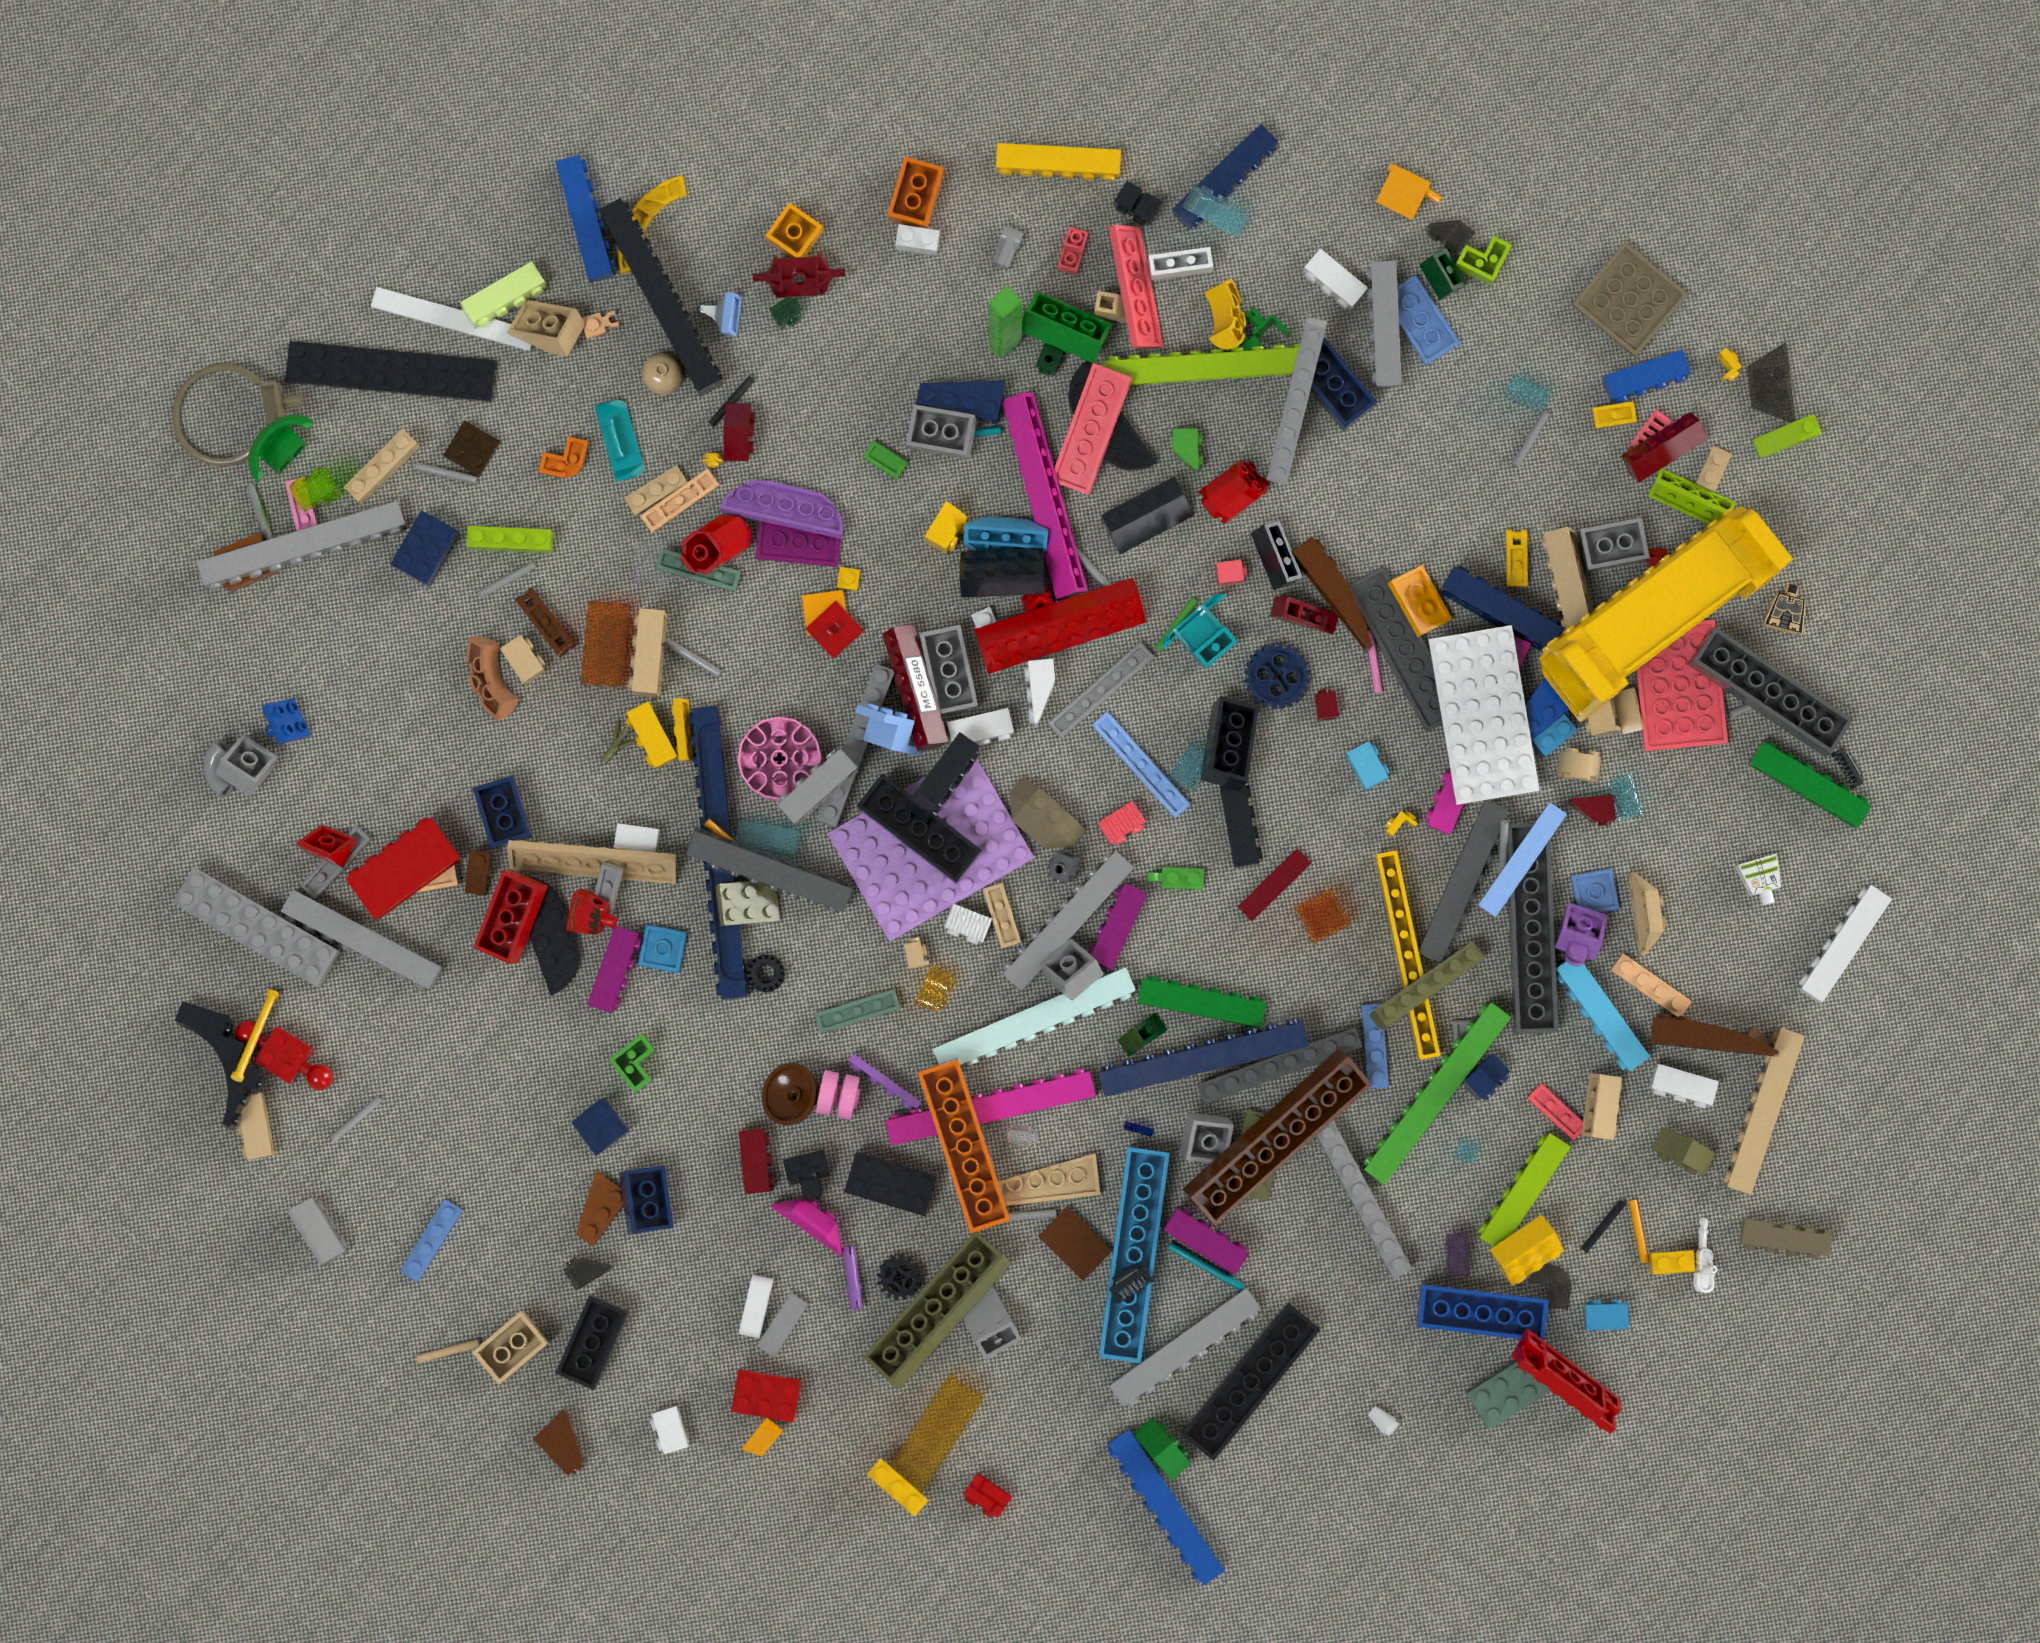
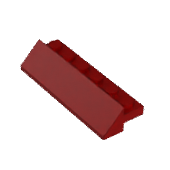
M1525 1330L1511 1355L1517 1361L1518 1367L1532 1375L1538 1383L1548 1387L1554 1395L1564 1399L1567 1405L1573 1406L1580 1411L1583 1417L1592 1420L1599 1429H1604L1609 1434L1616 1430L1615 1416L1621 1412L1620 1398L1530 1330Z

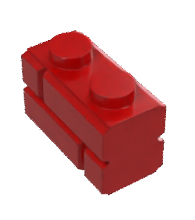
M978 1472L963 1492V1495L966 1496L964 1500L974 1507L978 1504L984 1508L982 1513L991 1519L994 1516L999 1518L1012 1498L1009 1493Z

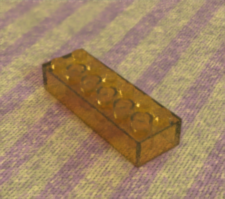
M949 1373L890 1466L922 1494L985 1396Z

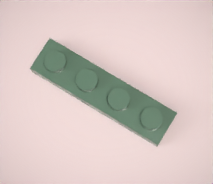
M663 548L660 549L655 566L656 570L734 593L741 574L740 571L723 566L710 574L690 572L681 560V554Z
M895 989L815 1013V1018L820 1034L901 1008Z

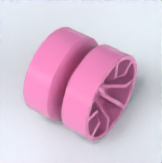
M825 1070L816 1113L830 1116L834 1105H837V1118L851 1120L853 1110L857 1109L861 1089H858L860 1077L846 1074L842 1085H838L839 1073Z

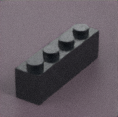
M1244 785L1240 791L1219 786L1233 867L1235 869L1258 865L1260 863L1259 859H1262L1261 847L1256 846L1255 839L1259 838L1257 826L1252 824V818H1255L1253 805L1249 806L1248 798L1251 797L1250 786Z

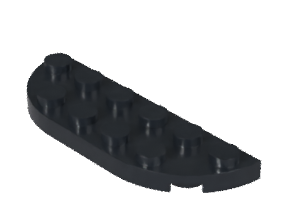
M1085 361L1076 370L1070 382L1068 399L1073 415L1091 370L1088 361ZM1120 411L1103 459L1114 467L1128 471H1138L1152 467L1156 464L1155 460L1122 411Z
M528 876L548 885L529 937L549 993L553 996L566 988L572 981L579 964V949L574 933L566 931L568 917L558 893L543 880Z

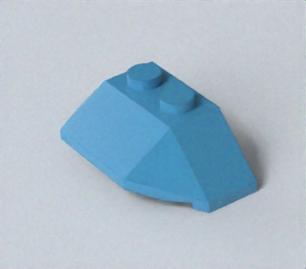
M986 516L965 523L964 544L972 551L1044 548V552L1047 550L1048 529L1029 519Z

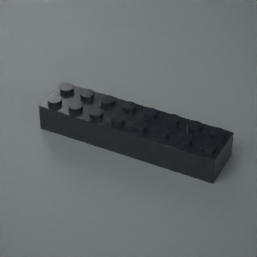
M1286 1302L1182 1429L1180 1434L1214 1461L1321 1329L1290 1303Z

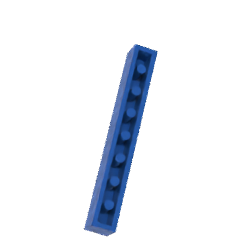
M1127 1429L1108 1442L1110 1446L1107 1449L1114 1460L1116 1458L1119 1459L1122 1464L1119 1468L1124 1476L1132 1478L1134 1483L1131 1486L1137 1495L1142 1493L1146 1499L1143 1504L1147 1510L1155 1512L1158 1517L1155 1519L1161 1530H1167L1170 1535L1167 1539L1173 1548L1178 1546L1182 1552L1179 1557L1185 1566L1190 1564L1194 1570L1191 1574L1196 1582H1202L1203 1585H1206L1225 1572L1131 1431Z

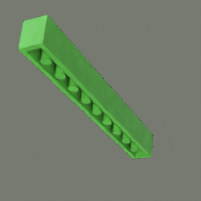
M1008 285L988 302L989 349L996 357L1000 355L1003 359L1022 343V301Z
M1489 1002L1488 1005L1484 1003L1477 1012L1480 1015L1477 1020L1469 1022L1464 1029L1467 1032L1464 1037L1456 1039L1451 1046L1454 1048L1451 1054L1448 1055L1446 1053L1440 1060L1439 1064L1442 1066L1439 1070L1431 1072L1426 1079L1429 1082L1426 1087L1418 1089L1413 1096L1416 1098L1413 1104L1410 1105L1408 1103L1402 1110L1401 1114L1403 1117L1401 1120L1393 1122L1388 1129L1391 1133L1386 1139L1384 1137L1380 1139L1375 1146L1378 1149L1374 1155L1369 1154L1363 1162L1365 1165L1363 1170L1381 1184L1385 1185L1511 1019L1508 1014L1492 1002Z

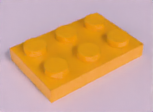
M1423 565L1388 582L1391 591L1417 637L1452 620Z

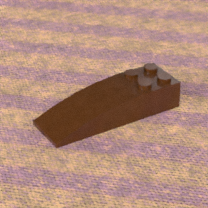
M1658 1014L1657 1017L1652 1018L1650 1042L1653 1045L1779 1057V1050L1757 1039L1721 1026L1692 1021V1017L1679 1016V1019H1671V1016L1668 1014Z

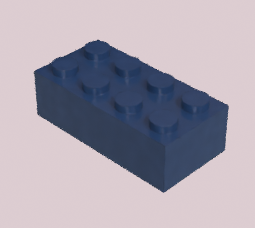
M1324 338L1310 392L1344 432L1376 406L1377 401L1326 338Z

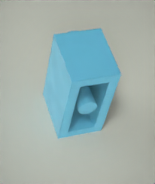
M1368 741L1345 754L1365 791L1389 778L1387 774L1390 772L1384 762L1380 763L1377 757L1380 754L1375 744L1371 745Z

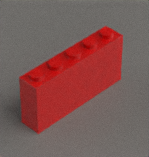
M431 817L421 819L416 823L417 827L412 831L406 830L399 836L400 839L394 844L390 842L382 848L383 852L376 856L374 854L367 858L364 866L361 868L355 867L348 872L349 876L345 880L374 920H380L462 860Z

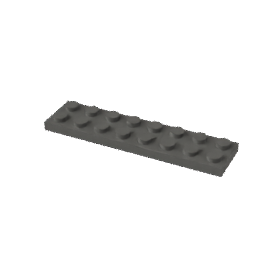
M1381 567L1348 586L1377 645L1425 732H1428L1442 724L1431 653L1422 636L1417 637L1388 585V582L1391 581L1384 567Z

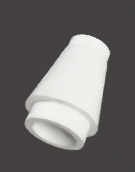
M1377 1406L1368 1414L1383 1435L1386 1434L1388 1437L1399 1426L1395 1417Z

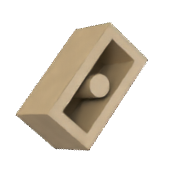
M519 635L501 647L500 650L522 683L526 685L546 672L543 668L546 664L540 655L535 656L531 649L534 646L529 638L524 639Z

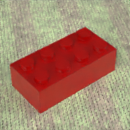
M502 870L473 948L508 964L519 963L548 885L514 870Z

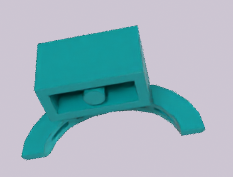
M1214 594L1163 638L1162 648H1166L1177 637L1203 669H1207L1238 642L1227 627L1222 626L1209 610L1220 602L1226 594Z

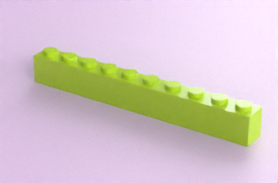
M1293 344V348H1285V345L1272 346L1273 349L1264 350V346L1252 347V351H1244L1243 348H1232L1231 352L1223 353V349L1210 350V354H1202V351H1190V355L1172 352L1167 357H1161V354H1148L1149 358H1140V355H1130L1128 359L1120 360L1119 356L1107 357V361H1102V366L1133 377L1130 386L1284 376L1293 374L1300 344Z

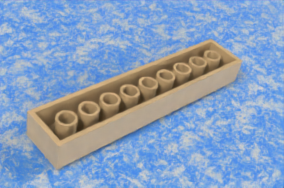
M1568 526L1544 532L1545 538L1542 539L1543 548L1549 554V558L1546 559L1548 569L1554 575V579H1551L1552 586L1559 596V599H1556L1557 607L1564 616V619H1561L1564 631L1572 625L1575 626L1588 613L1591 614L1593 612L1575 532ZM1614 697L1585 721L1588 733L1591 732L1592 736L1601 737L1622 731Z

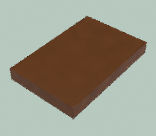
M1068 1207L1038 1236L1082 1281L1112 1252Z

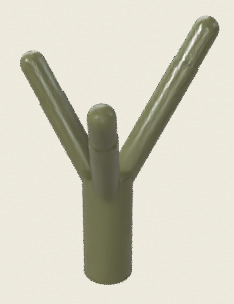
M619 720L615 724L611 746L600 758L606 764L617 750L637 743L634 739L619 745L628 731V727H625L617 738L620 726Z

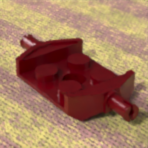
M818 253V256L777 258V255H774L768 272L753 273V282L766 281V284H769L776 298L825 295L832 277H845V268H830L822 253ZM801 274L805 279L802 282H796L793 277Z

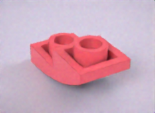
M1072 227L1068 228L1057 270L1077 275L1089 232Z

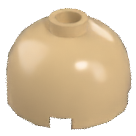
M658 353L646 360L642 369V378L644 384L651 392L658 395L671 394L683 382V369L680 362L674 356L667 353Z

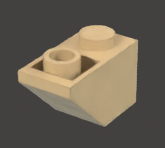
M1098 291L1094 315L1105 320L1127 323L1121 295Z

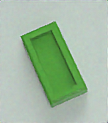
M875 440L872 441L862 457L896 480L899 479L908 465V461Z

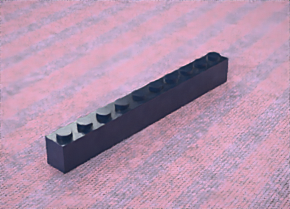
M1298 1017L1285 1020L1286 1024L1278 1025L1277 1022L1265 1025L1266 1029L1257 1030V1028L1245 1030V1034L1237 1036V1033L1225 1035V1039L1217 1041L1216 1038L1204 1040L1202 1045L1196 1046V1043L1184 1045L1182 1050L1176 1051L1175 1048L1164 1050L1162 1055L1155 1056V1053L1144 1055L1142 1060L1135 1061V1058H1130L1122 1061L1123 1064L1115 1066L1114 1063L1103 1065V1069L1099 1070L1098 1073L1104 1096L1107 1097L1308 1047L1309 1041L1303 1019L1298 1020Z

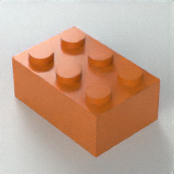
M904 156L887 214L888 221L928 229L944 177V167Z

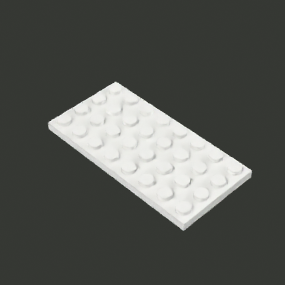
M1512 625L1428 639L1456 805L1540 791Z

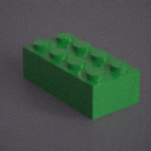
M1036 291L1024 313L1022 332L1048 345L1060 348L1066 353H1071L1085 361L1095 363L1106 343L1113 323L1040 291Z

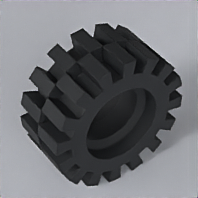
M763 954L757 956L747 967L748 981L758 991L764 993L773 992L784 981V966L779 959L772 955ZM764 965H768L774 970L773 978L767 982L761 981L758 977V970Z

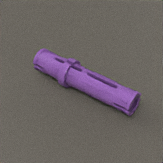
M855 1246L842 1247L848 1286L846 1287V1292L849 1294L850 1310L864 1309Z

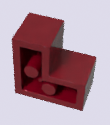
M726 403L723 425L724 461L749 462L750 453H754V441H750V436L753 437L755 412H751V404Z

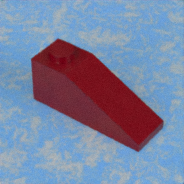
M1275 596L1270 612V617L1328 634H1334L1338 616L1333 612L1288 596Z

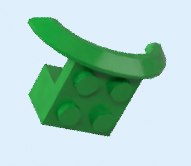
M287 415L272 421L261 430L253 441L248 457L249 470L257 483L265 476L260 469L259 457L279 475L307 446L289 426H301L308 430L315 422L301 415Z

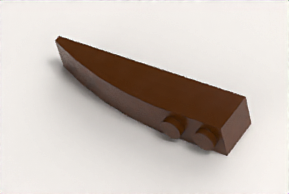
M1310 537L1292 551L1297 565L1363 650L1368 653L1372 648V644L1359 606L1346 581L1336 568L1337 563L1335 560L1325 554L1323 551L1324 547L1319 540Z

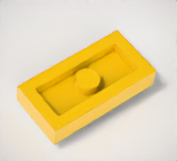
M1634 401L1592 408L1595 429L1637 422Z

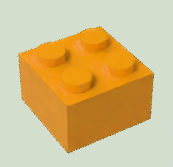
M789 202L765 237L767 242L790 258L806 257L824 232L821 224Z

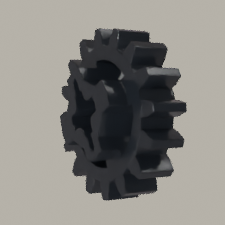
M893 1255L891 1262L885 1259L886 1266H879L882 1273L876 1274L877 1277L881 1278L877 1285H883L881 1293L887 1291V1298L895 1295L896 1301L899 1296L906 1300V1294L908 1293L913 1296V1288L919 1290L916 1282H922V1279L917 1278L921 1270H915L918 1264H910L911 1258L909 1257L905 1261L903 1255H900L899 1260H896V1257ZM899 1263L907 1265L911 1271L906 1272L902 1270ZM892 1265V1274L889 1277H885L887 1269ZM896 1268L901 1275H905V1278L902 1279V1288L898 1281L893 1280V1277L896 1276ZM913 1278L912 1285L906 1290L905 1284L907 1280ZM894 1284L898 1287L899 1292L891 1290L887 1285Z

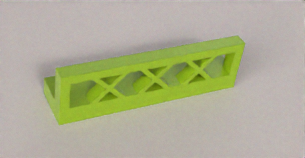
M1663 468L1658 471L1655 482L1648 493V497L1708 525L1715 519L1718 520L1730 508L1733 507L1734 509L1736 502ZM1661 477L1669 479L1670 482L1661 479ZM1681 486L1688 488L1689 491L1684 490ZM1700 495L1706 496L1709 500L1702 498ZM1720 504L1729 507V509L1721 507Z

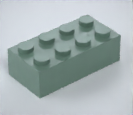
M1515 1360L1466 1391L1465 1394L1486 1428L1490 1430L1551 1391L1544 1384L1538 1383L1528 1372L1522 1371Z

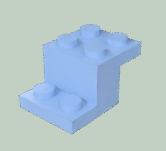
M867 703L866 706L857 704L855 713L869 717L863 738L864 741L890 750L920 756L921 751H917L914 741L909 740L915 721L908 719V714L895 711V714H893V709L883 706L878 710L879 706Z

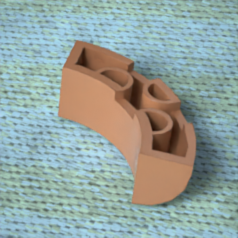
M469 637L466 663H469L470 676L468 678L471 688L482 701L480 703L481 706L497 720L504 719L512 713L519 699L508 690L502 680L498 665L500 643L483 637Z

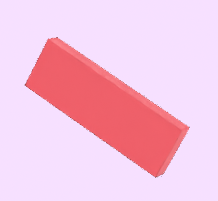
M1542 1083L1527 1097L1536 1108L1572 1141L1581 1134L1583 1120Z

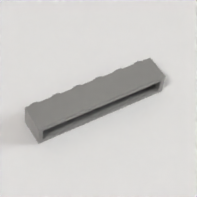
M1396 260L1371 262V267H1367L1368 280H1372V288H1368L1369 301L1373 300V309H1369L1370 321H1374V329H1370V340L1375 342V350H1371V362L1376 364V371H1372V383H1376L1377 388L1402 387Z

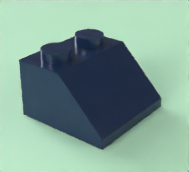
M605 1097L594 1103L571 1122L595 1156H598L630 1132Z

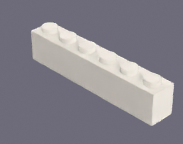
M1872 885L1866 888L1862 887L1856 896L1859 898L1856 904H1851L1845 912L1847 917L1844 922L1840 921L1833 931L1836 934L1832 940L1827 939L1822 946L1823 953L1820 957L1816 956L1810 964L1813 968L1809 974L1805 973L1799 981L1801 986L1798 990L1817 1003H1823L1892 900V898Z

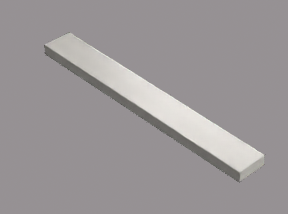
M376 287L371 308L531 351V344L507 333L511 326L510 323L492 319L487 326L474 329L462 310Z

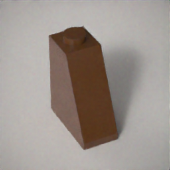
M563 1409L533 1440L567 1475L571 1473L576 1475L584 1467L581 1463L585 1458L569 1412Z

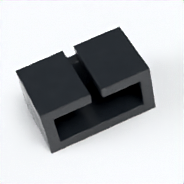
M1126 181L1115 198L1113 206L1116 207L1115 210L1120 214L1132 216L1133 221L1140 226L1145 224L1149 227L1161 208L1162 201L1147 192L1145 195L1142 194L1143 190Z

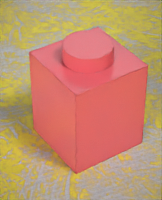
M1241 560L1216 563L1218 586L1243 583L1244 577H1247L1246 564L1242 565Z

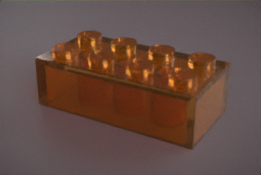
M588 600L580 682L582 686L624 690L632 613L630 604Z

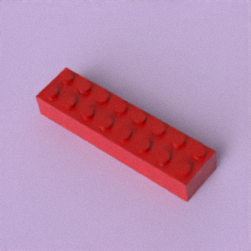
M1132 577L976 628L974 631L988 674L1147 622L1140 594Z

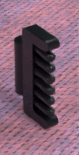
M1842 747L1834 751L1831 756H1837L1835 760L1839 761V766L1843 765L1840 769L1844 770L1843 774L1846 775V779L1851 778L1848 781L1850 784L1853 783L1850 785V789L1852 790L1863 784L1860 778L1862 773L1850 753L1846 754Z
M1131 1265L1112 1278L1115 1285L1110 1287L1109 1290L1116 1301L1121 1303V1298L1126 1300V1296L1130 1297L1131 1294H1135L1134 1289L1139 1291V1287L1142 1289L1144 1285H1148L1147 1280L1152 1283L1153 1278L1144 1266L1137 1270L1134 1265Z

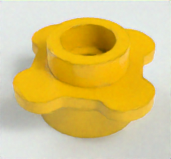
M719 453L704 454V459H702L703 464H707L709 468H717L719 464H724Z

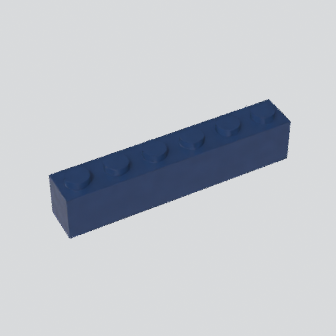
M1260 124L1172 208V214L1188 230L1192 227L1196 229L1204 221L1203 217L1207 213L1212 214L1219 205L1217 203L1222 198L1226 200L1233 193L1232 189L1237 184L1241 186L1248 179L1246 175L1251 170L1254 172L1258 170L1263 164L1261 161L1266 156L1270 158L1277 151L1278 140Z

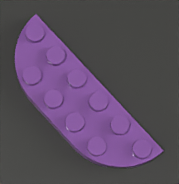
M754 480L746 482L745 485L735 490H731L720 506V512L842 539L843 523L840 512L838 513L830 499L815 491L766 480Z

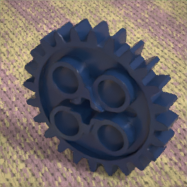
M1271 643V649L1263 645V652L1256 649L1257 657L1253 655L1249 657L1253 663H1246L1250 670L1244 671L1243 674L1249 676V678L1244 679L1243 682L1250 683L1246 691H1253L1250 698L1258 697L1256 704L1263 701L1264 708L1271 704L1272 710L1275 709L1276 705H1279L1280 710H1283L1284 704L1289 708L1292 707L1291 701L1298 704L1297 696L1304 698L1305 695L1302 690L1309 689L1305 683L1311 681L1310 678L1306 677V675L1311 673V670H1305L1309 663H1302L1301 660L1304 658V655L1298 657L1296 655L1298 649L1291 652V645L1283 649L1282 643H1280L1278 648L1275 647L1274 643ZM1276 657L1283 658L1284 666H1275L1273 659ZM1265 662L1271 665L1276 674H1282L1280 679L1289 688V691L1284 689L1278 679L1273 680L1274 673L1265 665ZM1259 670L1267 671L1268 678L1265 680L1259 679L1257 676ZM1289 673L1295 674L1297 682L1289 683L1286 675ZM1272 686H1278L1281 689L1279 696H1273L1270 693Z

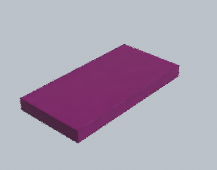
M759 521L755 560L838 568L841 539Z

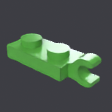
M1162 867V873L1148 872L1147 882H1161V888L1203 890L1204 869Z

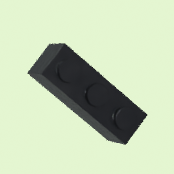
M1280 520L1265 524L1250 533L1273 591L1288 587L1303 578Z

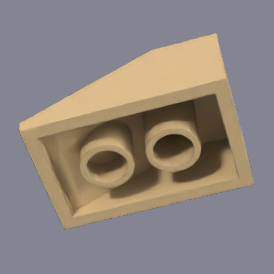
M526 300L507 333L548 353L568 357L585 326V322L577 309Z

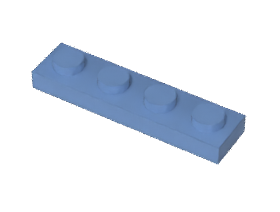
M1382 1004L1361 1005L1366 1078L1372 1084L1368 1089L1389 1087L1385 1030L1381 1032L1369 1016Z
M444 1199L400 1272L419 1282L463 1210Z

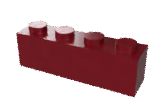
M1690 412L1671 425L1664 427L1655 435L1648 437L1636 447L1629 449L1621 457L1629 475L1639 483L1708 440V437L1700 419Z

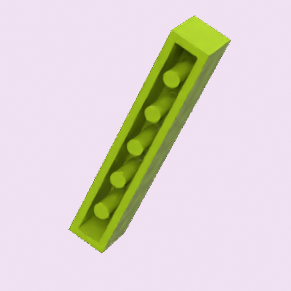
M1547 1133L1546 1136L1542 1134L1536 1143L1539 1147L1535 1153L1530 1152L1524 1161L1527 1165L1523 1170L1519 1169L1513 1177L1515 1182L1512 1187H1507L1502 1193L1501 1197L1503 1200L1500 1205L1495 1204L1489 1214L1492 1217L1488 1223L1484 1221L1477 1232L1480 1233L1478 1238L1492 1248L1514 1233L1571 1148L1551 1133Z

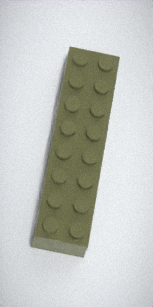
M977 1231L973 1232L864 1354L863 1358L890 1384L900 1389L1012 1263Z

